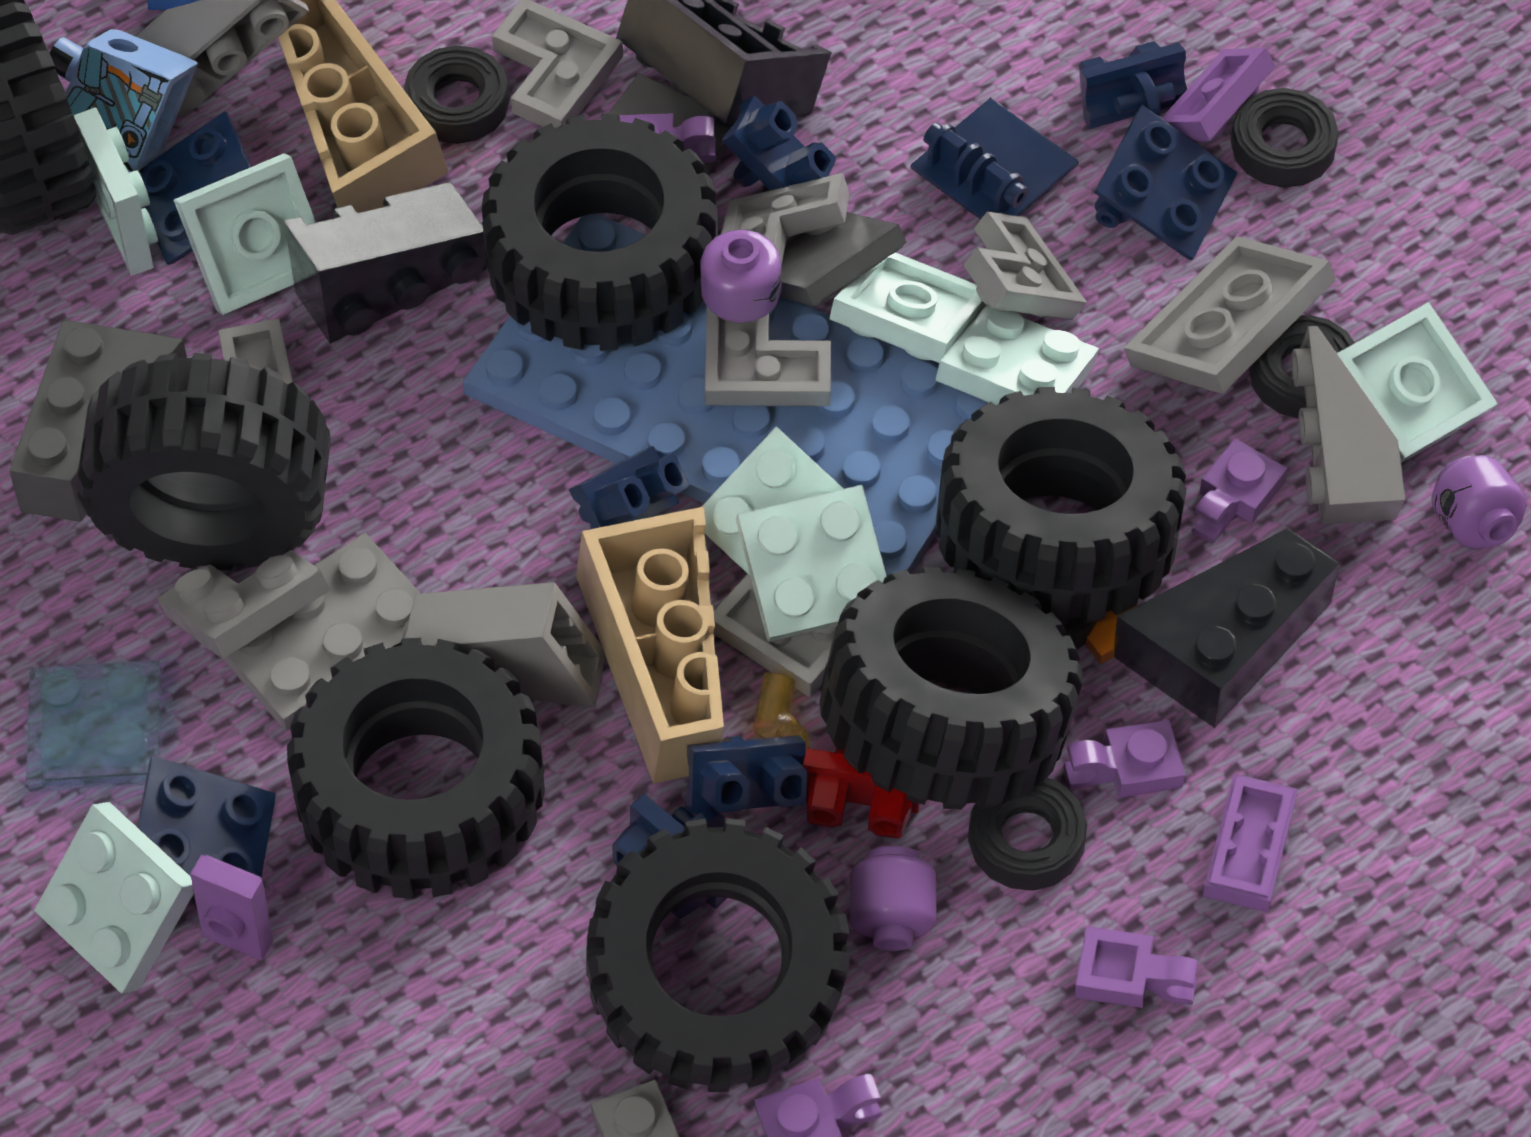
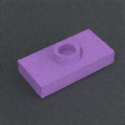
M1233 774L1204 886L1203 897L1268 913L1298 789Z
M201 855L190 876L203 937L263 960L273 943L263 880L257 875L216 858Z

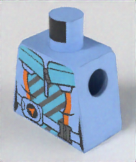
M110 29L87 42L84 48L65 37L60 38L49 53L57 74L70 82L66 96L73 115L97 108L106 129L117 127L122 136L129 157V161L123 164L128 171H139L144 168L149 162L162 154L198 63L191 58L120 30Z

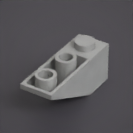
M200 0L165 10L135 37L191 58L198 63L178 112L179 116L184 117L308 13L309 9L307 4L300 0Z
M1308 326L1300 349H1293L1294 385L1296 387L1304 386L1306 407L1299 410V435L1302 445H1311L1314 466L1307 467L1308 503L1309 505L1318 504L1321 524L1396 520L1405 502L1398 439L1319 327Z

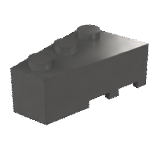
M69 320L62 321L9 470L21 512L78 522L85 518L87 514L78 498L76 481L87 408L92 395L117 371L122 373L128 365L144 359L147 363H152L159 355L175 353L178 358H187L183 338Z

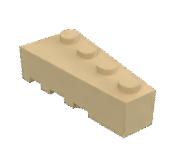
M300 0L307 4L309 12L278 38L337 207L352 205L357 213L384 207L383 201L385 197L422 189L449 173L436 132L336 0Z
M704 507L585 530L581 534L576 578L653 784L688 777L687 745L721 742L724 729L718 657L715 655L714 611L710 601L709 590L710 567L708 551H706L704 532L706 523Z

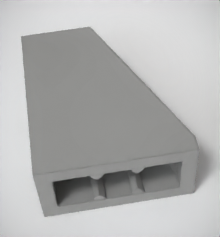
M555 582L415 594L409 621L403 627L402 639L421 638L422 645L436 646L438 639L457 642L460 646V652L466 655L472 649H477L493 658L495 672L499 668L508 669L520 682L521 693L529 696L531 700L588 708L595 707L606 656L601 644Z

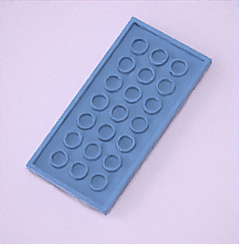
M589 214L581 216L562 244L583 251L603 252L629 246L643 238L645 234L602 215ZM780 297L777 305L769 312V340L831 341L830 406L705 405L707 305L704 301L690 315L683 311V323L669 333L664 334L660 329L653 333V340L651 342L634 347L632 341L618 344V350L600 351L599 345L585 344L583 350L563 346V339L554 336L551 342L531 333L530 321L525 325H521L509 316L463 380L464 395L616 464L654 446L659 458L673 453L677 456L688 480V488L680 493L702 503H705L775 427H778L841 487L845 489L858 485L863 486L886 576L906 569L912 575L937 536L936 515L945 448L951 444V436L959 425L967 419L971 420V414L989 403L936 381L939 367L938 362L915 358L908 354L905 349L878 338L860 336L854 333L848 326L830 320V315Z

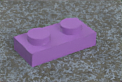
M1223 49L1166 112L1162 119L1193 141L1203 143L1216 138L1226 129V122L1248 98L1258 93L1259 85L1276 67L1267 49Z

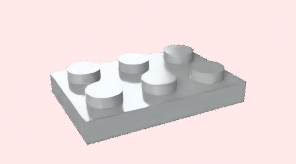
M1236 236L1124 347L1130 366L1224 394L1336 280L1331 263L1325 259Z
M366 532L314 565L321 570L330 591L224 659L227 665L285 731L290 729L296 710L302 706L307 707L305 694L313 684L321 678L327 682L332 679L330 668L348 656L354 662L365 656L364 648L382 642L385 649L402 646L403 627L409 621L415 594L421 593Z

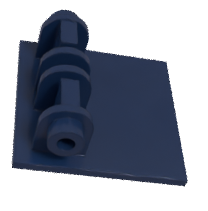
M990 97L956 127L951 124L942 126L938 122L932 124L923 138V141L929 145L928 150L915 160L910 168L981 220L987 211L1020 216L1079 165V161Z
M1141 105L1094 191L1099 196L1095 202V210L1097 212L1095 217L1102 226L1107 228H1115L1118 224L1124 223L1130 218L1186 259L1193 260L1237 172L1147 107Z
M226 111L138 171L150 201V205L143 208H146L157 234V243L167 265L175 263L193 251L174 199L252 167L230 116Z
M152 755L149 762L137 828L189 876L200 856L208 855L262 878L276 793Z

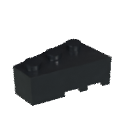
M627 0L616 39L623 41V44L636 54L635 57L640 63L656 69L670 80L672 87L677 92L692 97L709 111V116L713 117L716 122L733 126L739 117V108L742 102L754 95L765 106L782 101L796 116L812 113L832 54L831 51L817 44L813 45L809 50H803L782 39L785 27L771 20L765 22L764 28L736 15L739 4L733 0Z
M451 182L385 197L383 201L384 207L357 213L352 205L336 208L333 213L335 219L306 225L301 217L284 220L295 293L330 344L347 335H359L367 331L374 322L401 309H413L422 304L428 296L455 283H467L487 268L483 226Z
M1287 528L1117 616L1113 647L1115 648L1114 658L1215 728L1328 608L1332 602L1339 563Z

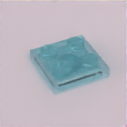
M160 660L30 668L26 771L29 791L145 785L150 758L152 755L161 758L162 669Z

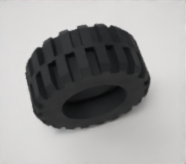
M0 0V233L14 235L88 208L97 197V190L88 162V156L66 93L28 5L25 4L24 0Z
M601 114V120L585 121V116L580 115L567 118L566 125L554 128L553 124L550 123L536 130L533 133L534 140L528 143L522 139L506 153L507 162L501 161L496 165L489 177V188L483 194L481 207L486 265L487 271L490 273L491 287L496 298L505 303L506 312L517 323L525 325L530 321L531 333L550 342L554 336L561 338L565 347L583 350L585 344L599 345L600 351L618 350V344L632 341L634 347L651 342L654 332L661 329L664 334H667L682 324L683 311L690 315L698 309L704 301L701 291L700 260L705 247L718 236L716 191L712 178L705 174L704 163L692 150L687 149L684 151V142L666 130L660 135L655 132V125L637 118L634 119L633 123L620 121V116L617 114ZM597 213L624 215L643 223L651 229L643 238L629 246L603 252L571 248L551 237L558 228L567 222L581 216Z
M176 353L159 355L152 363H147L143 359L128 365L122 373L117 371L99 387V390L90 399L76 481L78 498L87 516L91 518L96 528L104 535L113 534L112 536L116 544L129 551L135 548L144 552L145 558L161 563L164 559L179 562V567L197 569V565L207 566L209 564L218 570H232L234 565L245 564L247 568L260 566L269 557L284 555L288 551H293L296 547H300L315 531L316 525L321 521L331 442L330 430L326 425L325 417L314 400L310 401L305 390L294 382L284 383L280 373L267 367L258 370L250 367L246 360L230 357L229 361L212 359V354L194 353L192 358H178Z
M1039 387L1034 391V394L1023 395L1021 390L1004 395L1000 399L999 405L996 406L989 402L971 414V420L967 419L959 425L951 436V444L945 448L936 515V535L940 538L939 549L945 562L951 568L954 567L953 573H955L957 568L976 571L975 577L991 581L993 577L1008 582L1010 583V590L1019 595L1027 592L1040 601L1041 611L1045 614L1052 612L1062 625H1066L1068 619L1082 618L1083 624L1101 621L1105 618L1106 612L1113 611L1117 616L1136 606L1138 598L1144 600L1151 596L1161 586L1162 578L1170 573L1175 560L1187 490L1184 485L1186 473L1183 463L1178 455L1175 454V447L1163 431L1154 432L1155 425L1151 419L1138 410L1133 414L1125 410V405L1122 401L1110 396H1106L1104 400L1091 397L1089 390L1072 388V393L1056 392L1055 387ZM1036 496H1061L1086 503L1097 509V511L1082 514L1056 513L1035 507L1023 499Z
M922 567L917 571V574L910 575L906 569L885 577L883 583L879 580L873 582L858 592L857 597L848 602L841 612L820 688L822 691L819 700L820 713L826 724V731L837 750L845 749L844 757L846 761L859 774L867 771L872 775V781L876 786L889 793L893 788L907 794V800L922 805H925L927 800L943 803V809L962 810L966 804L976 803L978 809L994 807L1002 803L1004 796L1009 801H1012L1032 791L1033 786L1035 787L1044 782L1053 772L1056 761L1061 757L1082 687L1083 671L1079 665L1080 657L1071 637L1065 636L1066 631L1058 618L1052 612L1048 614L1042 612L1040 601L1027 592L1019 595L1010 590V583L993 577L991 581L975 577L976 571L957 568L955 573L941 572L940 567ZM926 680L951 683L975 694L947 690Z
M421 638L401 639L402 646L385 649L382 642L364 648L365 656L354 662L350 656L344 658L330 668L332 679L329 682L321 678L313 684L305 694L307 707L302 706L296 710L290 726L292 740L287 744V764L298 819L303 824L305 838L314 852L320 854L324 852L327 867L340 877H346L351 871H354L356 886L373 893H377L381 884L392 886L393 897L413 899L415 889L432 888L433 897L452 894V883L465 879L468 886L472 887L488 879V865L495 862L500 868L505 867L518 854L516 838L521 841H526L530 838L537 824L536 811L543 807L545 792L540 729L537 727L536 711L530 697L521 693L520 682L508 669L499 668L495 672L492 657L477 649H472L468 655L461 653L459 643L438 639L436 646L422 645ZM413 735H435L451 739L465 746L478 758L468 775L454 787L438 795L422 799L408 800L384 796L371 790L356 778L362 765L374 752L392 741Z
M726 818L724 827L707 828L706 819L685 822L683 832L670 835L667 829H664L648 837L647 847L638 854L631 850L617 864L616 874L612 880L604 882L596 898L593 917L589 921L586 947V976L589 978L590 998L596 1015H601L607 1025L606 1034L618 1049L624 1046L634 1056L633 1063L649 1075L653 1070L669 1076L668 1084L688 1089L689 1083L708 1085V1092H729L730 1085L746 1082L748 1088L768 1082L769 1076L780 1069L787 1072L802 1060L808 1048L812 1044L816 1045L827 1030L829 1022L837 1009L848 975L850 954H847V940L849 929L846 914H839L836 906L838 893L829 877L819 878L814 871L816 861L803 848H799L793 853L783 846L784 835L765 827L762 835L745 831L746 821ZM724 897L747 904L769 921L779 939L781 969L774 987L758 1005L748 1011L735 1015L710 1016L693 1012L681 1006L665 993L654 971L652 946L662 921L676 907L699 898Z

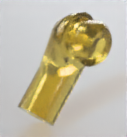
M765 673L753 723L755 736L758 739L799 735L806 742V753V748H810L808 732L789 712L795 679L783 674Z

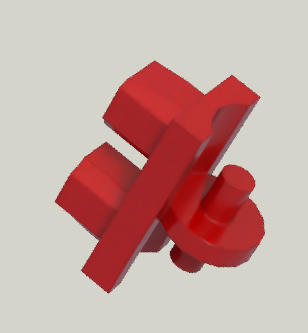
M806 748L803 767L807 771V821L810 824L831 828L842 825L846 802L871 806L867 830L878 836L896 839L902 837L911 812L919 813V803L907 800V794L893 788L889 793L876 786L872 781V775L867 771L859 774L846 761L844 757L845 749L837 750L835 748V752Z

